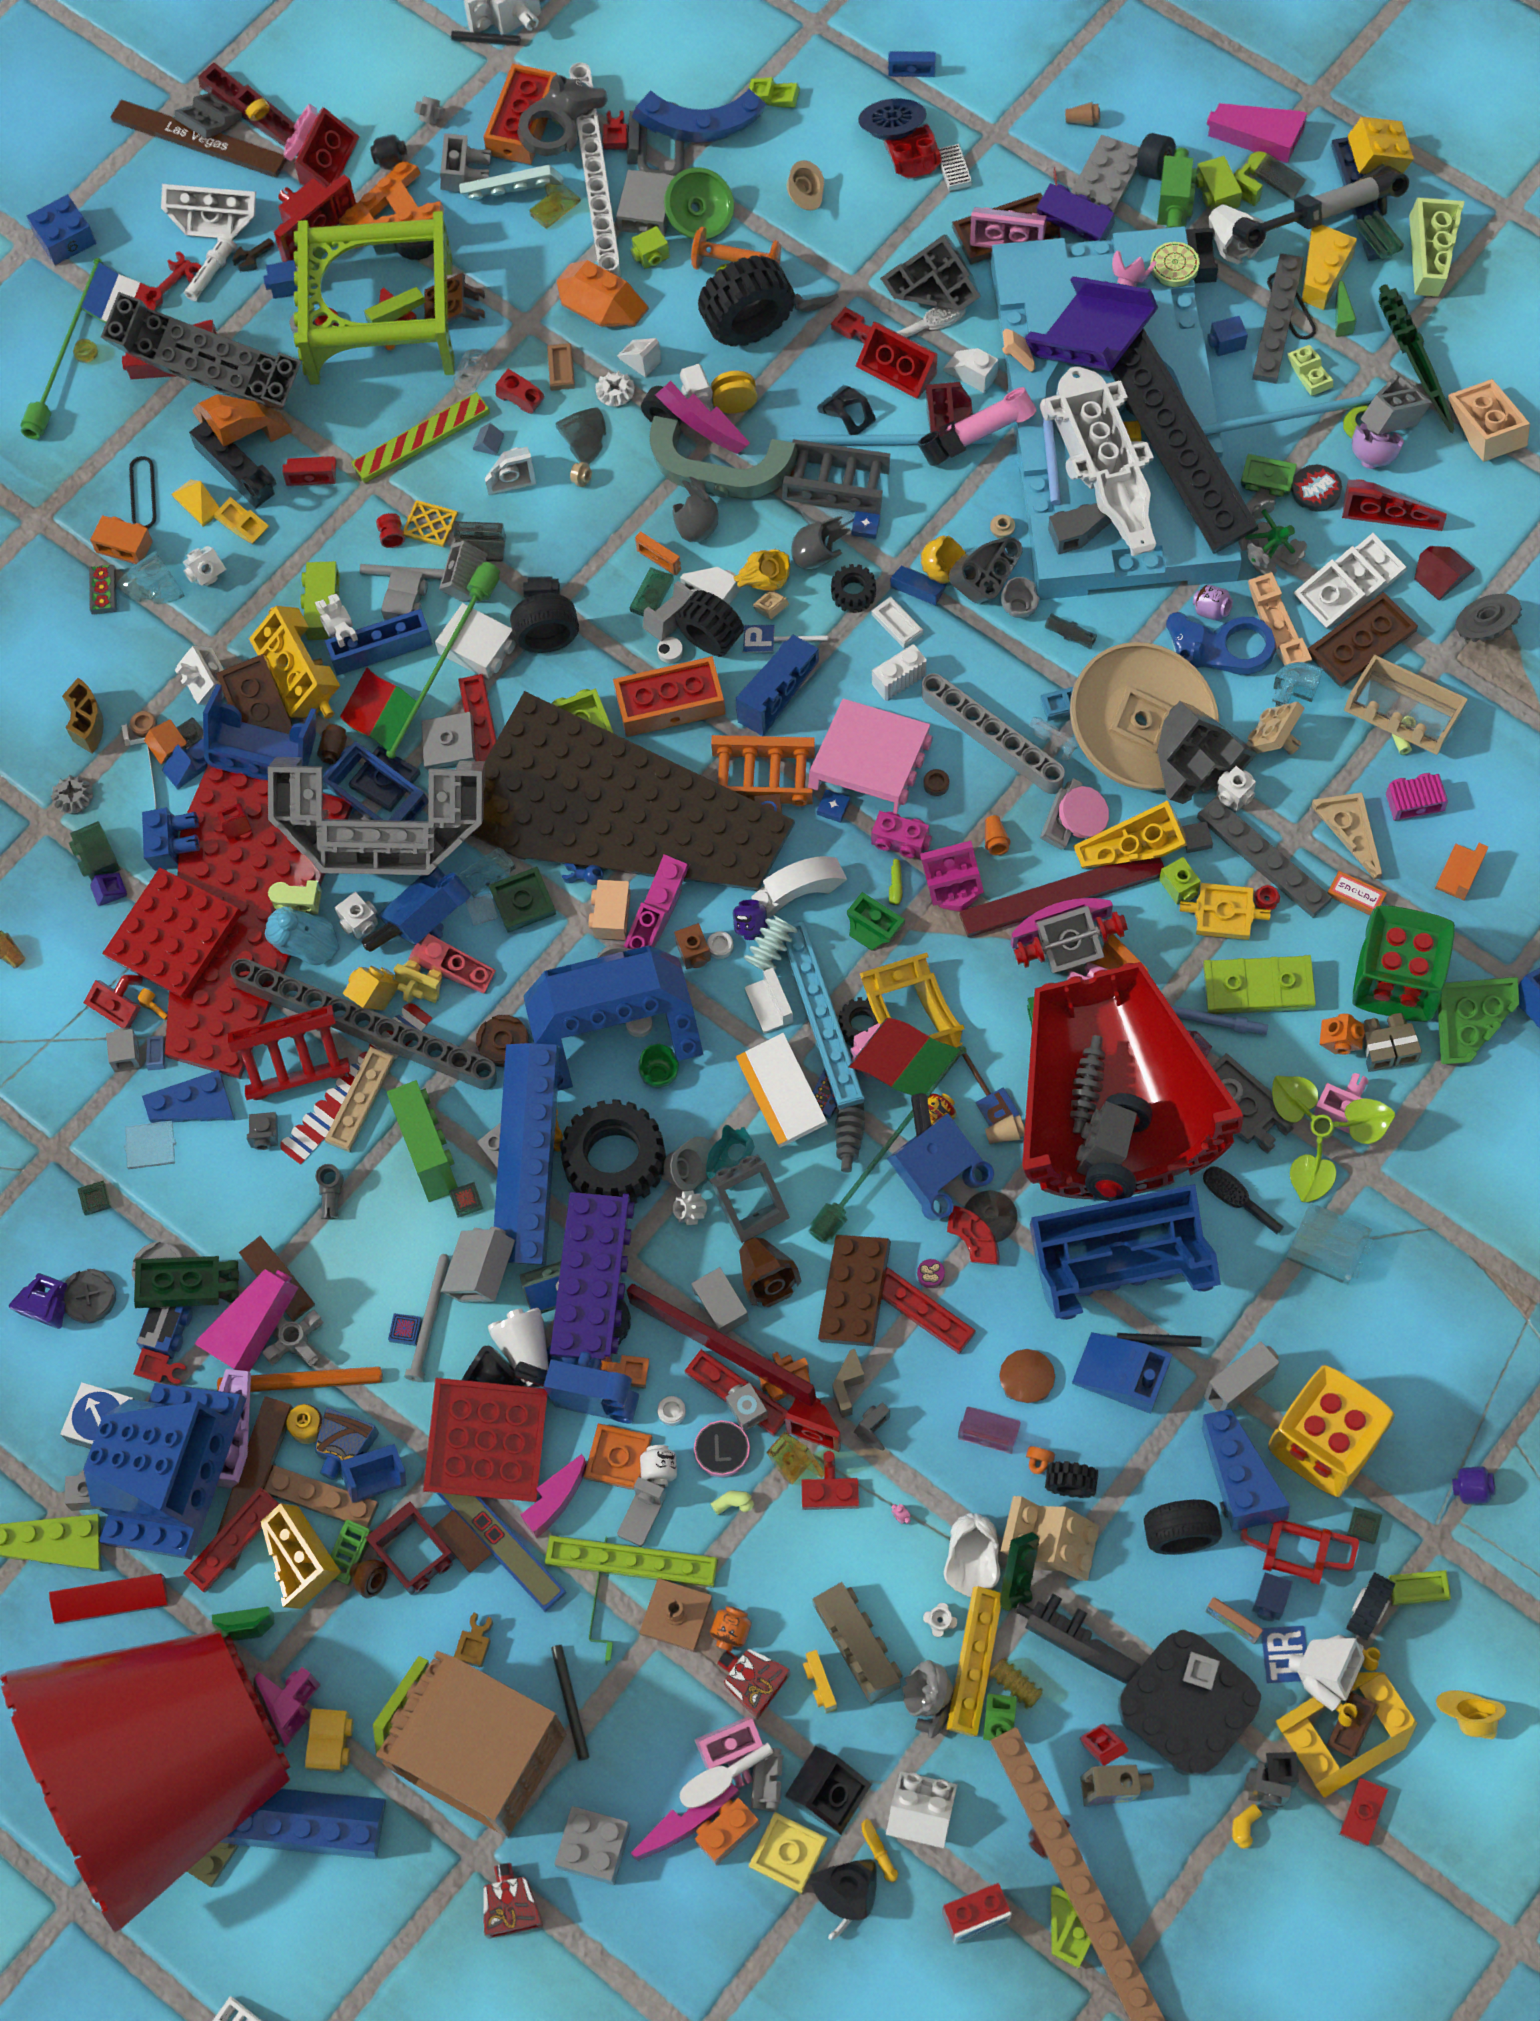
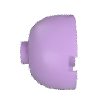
M1361 423L1360 427L1357 425L1352 437V450L1355 456L1362 461L1361 464L1364 467L1375 469L1376 466H1386L1394 461L1401 451L1404 440L1396 432H1394L1393 436L1387 433L1374 434L1367 429L1365 423Z

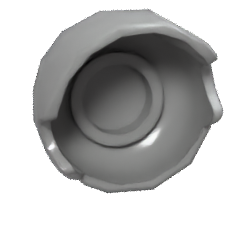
M1014 577L1008 580L1001 595V603L1004 610L1015 618H1025L1035 613L1040 600L1036 592V584L1026 577Z

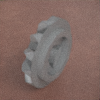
M69 774L68 778L64 780L59 779V783L53 786L51 798L58 810L72 814L84 810L90 804L93 790L90 783L80 775L73 777ZM71 787H73L75 792H77L74 793L72 797L73 801H71V799L67 795L70 792L69 789H71Z

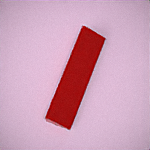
M153 1574L49 1592L54 1624L168 1606L166 1578L163 1574Z

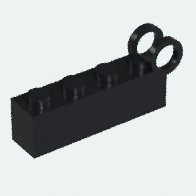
M206 420L189 432L195 449L255 508H258L275 494L273 487L276 485V481L268 469L263 465L257 466L233 442L223 446Z

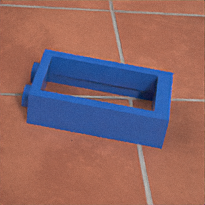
M356 741L351 746H347L336 764L331 765L326 770L323 782L327 788L348 802L369 820L383 819L338 786L361 759L365 760L410 794L389 820L414 821L429 803L424 792Z

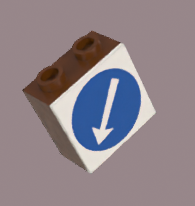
M81 1382L61 1431L62 1437L69 1443L91 1449L102 1416L128 1399H134Z

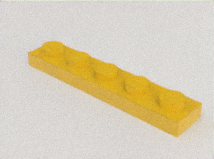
M975 1586L972 1589L947 1723V1730L971 1737L978 1735L1001 1609L1000 1592L980 1586Z

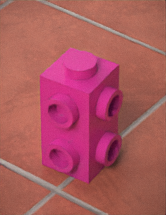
M879 811L871 832L872 845L883 851L892 850L899 852L907 858L916 857L921 859L920 854L924 850H929L932 836L929 835V825L919 819L910 820L900 817V815L893 812Z

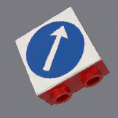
M999 1883L947 1903L942 1908V1914L954 1944L1008 1923L1012 1915Z

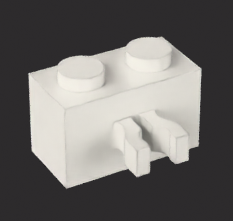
M192 646L175 669L177 674L182 675V684L188 686L194 700L200 705H207L216 684L220 685L216 673L224 670L212 647Z

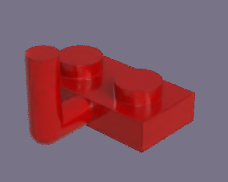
M123 975L115 989L101 980H95L83 1003L119 1027L130 1029L141 1006L125 997L124 993L129 985H141L143 979L140 975Z
M826 1451L823 1455L824 1479H802V1510L859 1509L858 1478L836 1479L835 1455L832 1451Z

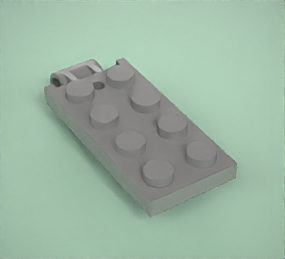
M1101 135L1071 193L1077 196L1079 194L1085 195L1092 203L1098 206L1100 204L1106 205L1115 213L1137 171V157L1140 147Z

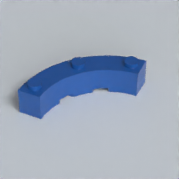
M748 89L743 95L726 105L711 109H690L674 105L650 90L635 107L632 118L652 132H659L670 136V139L697 143L711 142L727 138L728 135L747 128L762 115L767 104L753 91Z

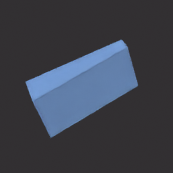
M164 1036L147 1037L146 1066L148 1071L165 1069Z

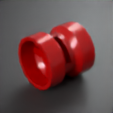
M387 513L378 517L376 525L378 531L381 532L379 535L381 545L387 548H394L403 544L405 536L403 530L400 529L402 526L400 516L394 513Z

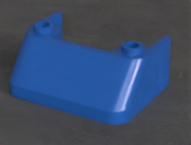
M216 684L203 711L204 759L210 766L268 781V766L276 757L302 758V766L309 765L316 737V709L311 708L305 723L294 724L291 727L290 733L287 734L242 722V715L235 706L222 703V685Z

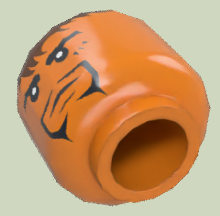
M726 1606V1609L717 1611L710 1630L712 1638L717 1640L716 1646L732 1651L733 1646L742 1647L745 1645L752 1625L751 1620L747 1618V1612L731 1606Z

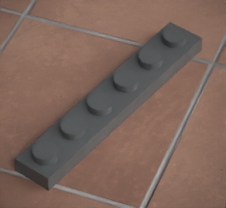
M1282 253L1279 255L1252 380L1277 383L1304 257Z
M1215 797L1198 813L1197 818L1201 822L1207 821L1208 828L1312 918L1331 902L1332 896L1218 798Z

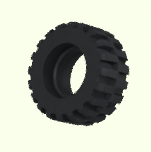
M765 256L743 257L735 263L730 262L722 270L719 269L715 272V276L710 277L706 281V286L702 287L700 291L698 310L715 340L732 347H737L739 344L745 346L750 342L756 343L765 336L768 337L772 334V331L778 330L782 326L783 321H787L790 312L794 308L795 293L778 262Z
M616 1099L612 1100V1104H605V1100L597 1102V1107L591 1108L588 1105L583 1108V1115L579 1116L576 1114L571 1119L572 1127L566 1126L563 1132L564 1140L561 1141L560 1145L565 1175L568 1182L571 1183L573 1190L576 1193L617 1197L629 1194L630 1202L635 1204L637 1203V1197L642 1196L645 1199L651 1194L650 1187L656 1188L659 1184V1175L664 1173L663 1165L666 1158L662 1133L659 1131V1126L655 1119H650L649 1113L643 1108L638 1111L636 1104L628 1101L626 1105H622L621 1100ZM620 1135L633 1140L639 1148V1154L628 1168L615 1173H606L590 1165L588 1154L593 1145L602 1138Z

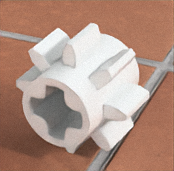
M683 1191L682 1197L675 1198L673 1212L675 1217L679 1219V1222H686V1225L698 1224V1219H704L707 1204L704 1198L701 1197V1194H694V1191Z

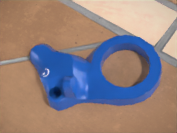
M1182 612L1170 614L1166 621V627L1172 637L1175 653L1188 660L1195 668L1210 667L1234 674H1253L1262 671L1268 666L1276 653L1277 645L1272 629L1264 621L1254 617L1234 618L1221 625L1215 631L1189 620ZM1242 629L1253 630L1264 638L1266 646L1257 657L1240 659L1233 656L1227 650L1226 642L1229 636Z

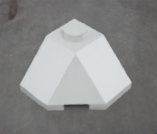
M528 446L513 448L502 453L485 477L488 495L536 484Z

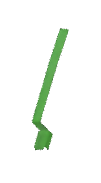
M599 1571L592 1611L589 1640L590 1642L607 1643L605 1656V1665L607 1666V1662L611 1661L613 1642L591 1639L600 1579Z

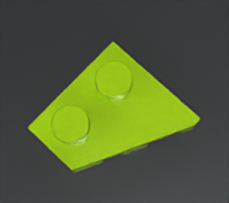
M1053 1885L1051 1889V1955L1079 1969L1091 1942L1066 1892Z

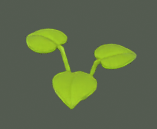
M1275 1076L1273 1080L1272 1097L1279 1115L1292 1123L1299 1122L1305 1114L1312 1119L1311 1130L1318 1137L1317 1156L1315 1158L1312 1155L1305 1154L1295 1159L1290 1168V1179L1302 1202L1307 1203L1317 1200L1332 1188L1336 1180V1167L1334 1163L1330 1160H1321L1323 1139L1331 1137L1336 1127H1349L1350 1136L1355 1141L1362 1144H1372L1385 1135L1395 1118V1112L1382 1102L1366 1098L1357 1099L1345 1108L1347 1122H1333L1326 1115L1315 1116L1309 1111L1317 1105L1319 1098L1318 1090L1310 1080L1297 1076Z

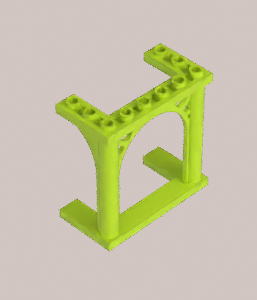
M443 211L433 212V219L328 227L310 228L308 220L298 221V231H294L295 246H298V251H294L295 266H298V271H294L295 286H298V291L294 292L295 306H298V312H294L295 327H298V332H294L295 347H298L299 360L302 361L303 374L308 375L310 385L320 384V369L325 361L333 355L348 349L372 346L437 342L445 375H455L454 351L448 329L447 275H452V253ZM434 241V319L356 323L339 317L325 304L321 294L322 278L329 265L344 252L366 245ZM326 252L328 254L327 258L321 259ZM316 304L320 305V308L317 310L314 307ZM321 315L328 316L324 324L319 326L313 324L317 317ZM333 323H338L339 326H333Z

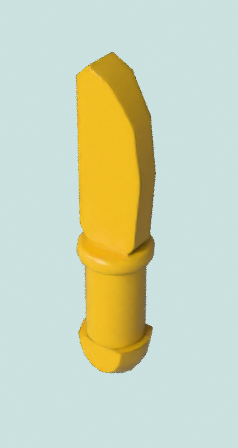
M866 1818L861 1823L865 1840L875 1855L874 1859H877L884 1873V1878L889 1882H895L898 1878L897 1869L895 1870L887 1855L888 1852L884 1850V1846L870 1819Z

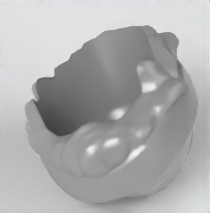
M931 1660L921 1662L910 1672V1675L905 1677L907 1685L902 1687L905 1698L903 1701L910 1715L934 1716L950 1702L954 1688L946 1669L941 1664Z

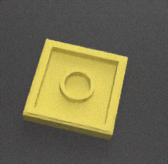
M774 1812L751 1859L749 1868L802 1894L828 1838Z

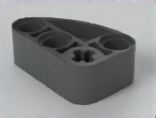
M1012 537L1000 538L970 550L951 568L949 572L950 583L976 604L995 598L1021 557L1023 551L1020 541Z

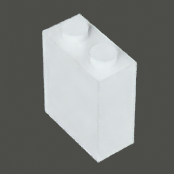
M461 604L436 639L435 643L438 654L442 655L468 607L467 605ZM472 608L446 658L478 675L483 674V677L489 680L493 673H497L500 670L503 659L507 654H511L516 646L512 628Z

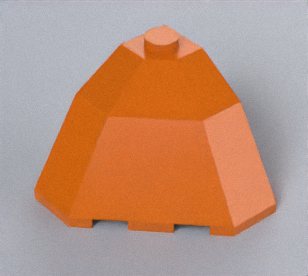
M216 394L198 403L192 409L200 423L204 420L207 421L223 446L259 429H262L270 442L292 432L291 427L279 411L255 401Z

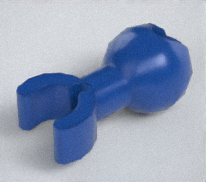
M565 863L567 870L574 872L570 875H562L565 883H573L577 879H584L590 885H597V881L604 878L603 870L597 865H590L586 869H578L574 864Z

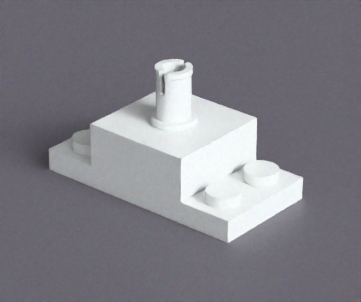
M464 0L468 26L471 32L479 33L494 25L501 34L506 35L523 24L527 30H532L529 24L536 28L539 23L537 16L541 15L539 0Z

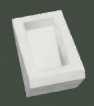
M656 338L632 340L617 356L621 361L646 378L661 363L659 341Z

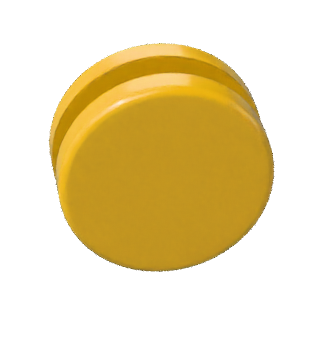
M728 371L718 375L711 383L714 407L717 406L723 413L744 412L753 407L757 401L755 379L747 372Z

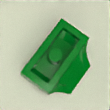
M863 892L847 910V916L850 920L849 936L870 950H874L883 943L890 942L905 924L904 918Z
M268 1606L213 1614L212 1624L216 1630H221L224 1636L230 1634L233 1641L262 1637L275 1624L274 1612Z

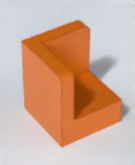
M171 719L150 729L144 739L160 764L166 762L177 745L183 748L187 744Z

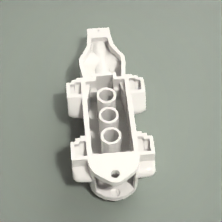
M1072 367L1060 379L1057 394L1043 399L1040 403L1044 419L1046 421L1055 419L1070 455V458L1066 461L1068 476L1072 480L1081 479L1090 489L1095 488L1099 510L1112 520L1121 537L1130 547L1132 556H1137L1144 552H1153L1156 541L1148 516L1151 493L1140 469L1148 465L1149 461H1153L1154 457L1147 442H1131L1117 408H1120V405L1127 401L1128 396L1122 382L1106 383L1094 371L1081 367ZM1076 374V375H1079L1080 377H1079V378H1075V377H1073V375Z

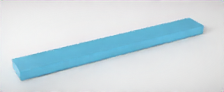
M800 921L790 924L798 932H788L792 942L783 941V944L787 948L786 954L838 1109L864 1103V1096L855 1069L847 1068L852 1060L805 922Z

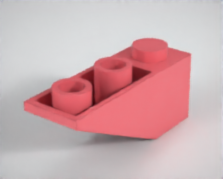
M427 934L414 946L408 960L417 962L428 971L433 969L442 973V977L483 994L496 971L431 934Z

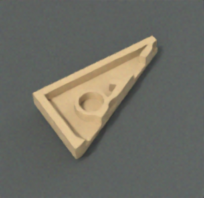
M1362 792L1312 800V808L1373 879H1380L1382 871Z

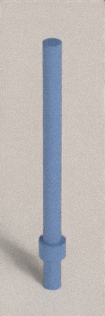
M1170 1005L1179 1018L1233 1028L1234 1032L1244 1034L1245 1031L1267 1035L1268 1024L1247 1021L1248 1018L1237 1016V1018Z

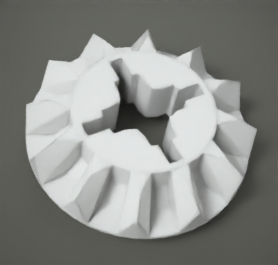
M619 370L613 374L608 371L606 376H600L599 382L596 384L598 399L608 406H621L627 403L634 395L633 380L629 378L628 374H621ZM619 384V390L613 389L611 391L610 385L616 386Z

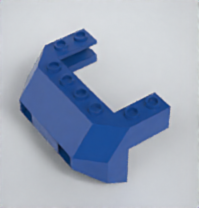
M649 945L546 970L523 996L534 1043L554 1044L561 1048L558 1091L573 1087L561 1039L665 1013L677 1061L704 1055L692 1002L679 958Z
M1195 1184L1031 1218L1030 1230L1035 1259L1046 1302L1055 1318L1068 1320L1076 1317V1314L1083 1313V1308L1075 1295L1088 1296L1093 1291L1101 1289L1113 1291L1126 1284L1142 1285L1147 1280L1155 1278L1167 1280L1182 1273L1193 1290L1204 1292L1213 1289V1286L1221 1285L1216 1252L1203 1236Z

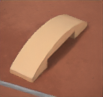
M1270 572L1248 580L1259 618L1272 629L1277 645L1276 653L1285 667L1291 669L1311 662L1312 658L1302 637H1298L1281 600L1282 593L1273 573Z

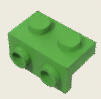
M1247 454L1241 484L1245 485L1244 489L1259 492L1261 488L1270 490L1269 494L1277 497H1284V494L1290 495L1297 464Z

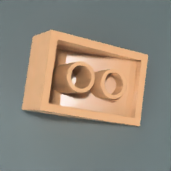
M1493 379L1448 395L1450 404L1471 448L1483 462L1528 446L1530 423Z

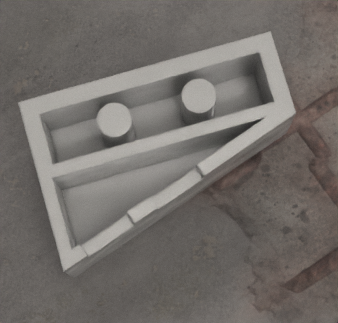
M1396 372L1386 386L1376 394L1361 420L1367 425L1369 431L1378 435L1417 426L1432 402L1402 375Z

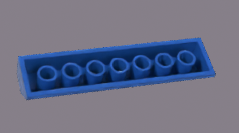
M506 1044L494 1227L506 1231V1236L515 1240L508 1263L546 1265L561 1050L558 1045Z
M280 1789L220 1843L377 1859L386 1800Z

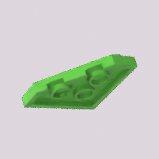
M1518 977L1445 982L1442 989L1441 1002L1438 1007L1441 1064L1471 1062L1480 1047L1485 1041H1489L1502 1025L1501 1022L1519 1005Z

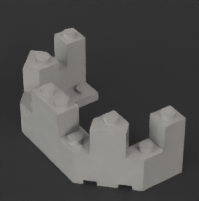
M276 757L268 766V820L302 854H305L321 873L429 875L482 824L484 815L485 761H459L456 769H429L428 821L329 819V810H323V766H302V758Z

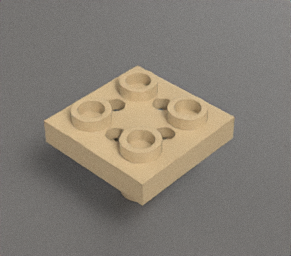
M1299 702L1267 708L1260 715V722L1257 727L1248 735V742L1246 744L1256 751L1257 754L1281 749L1282 747L1289 754L1295 753L1299 749L1298 746H1301V742L1291 734V731L1305 708Z

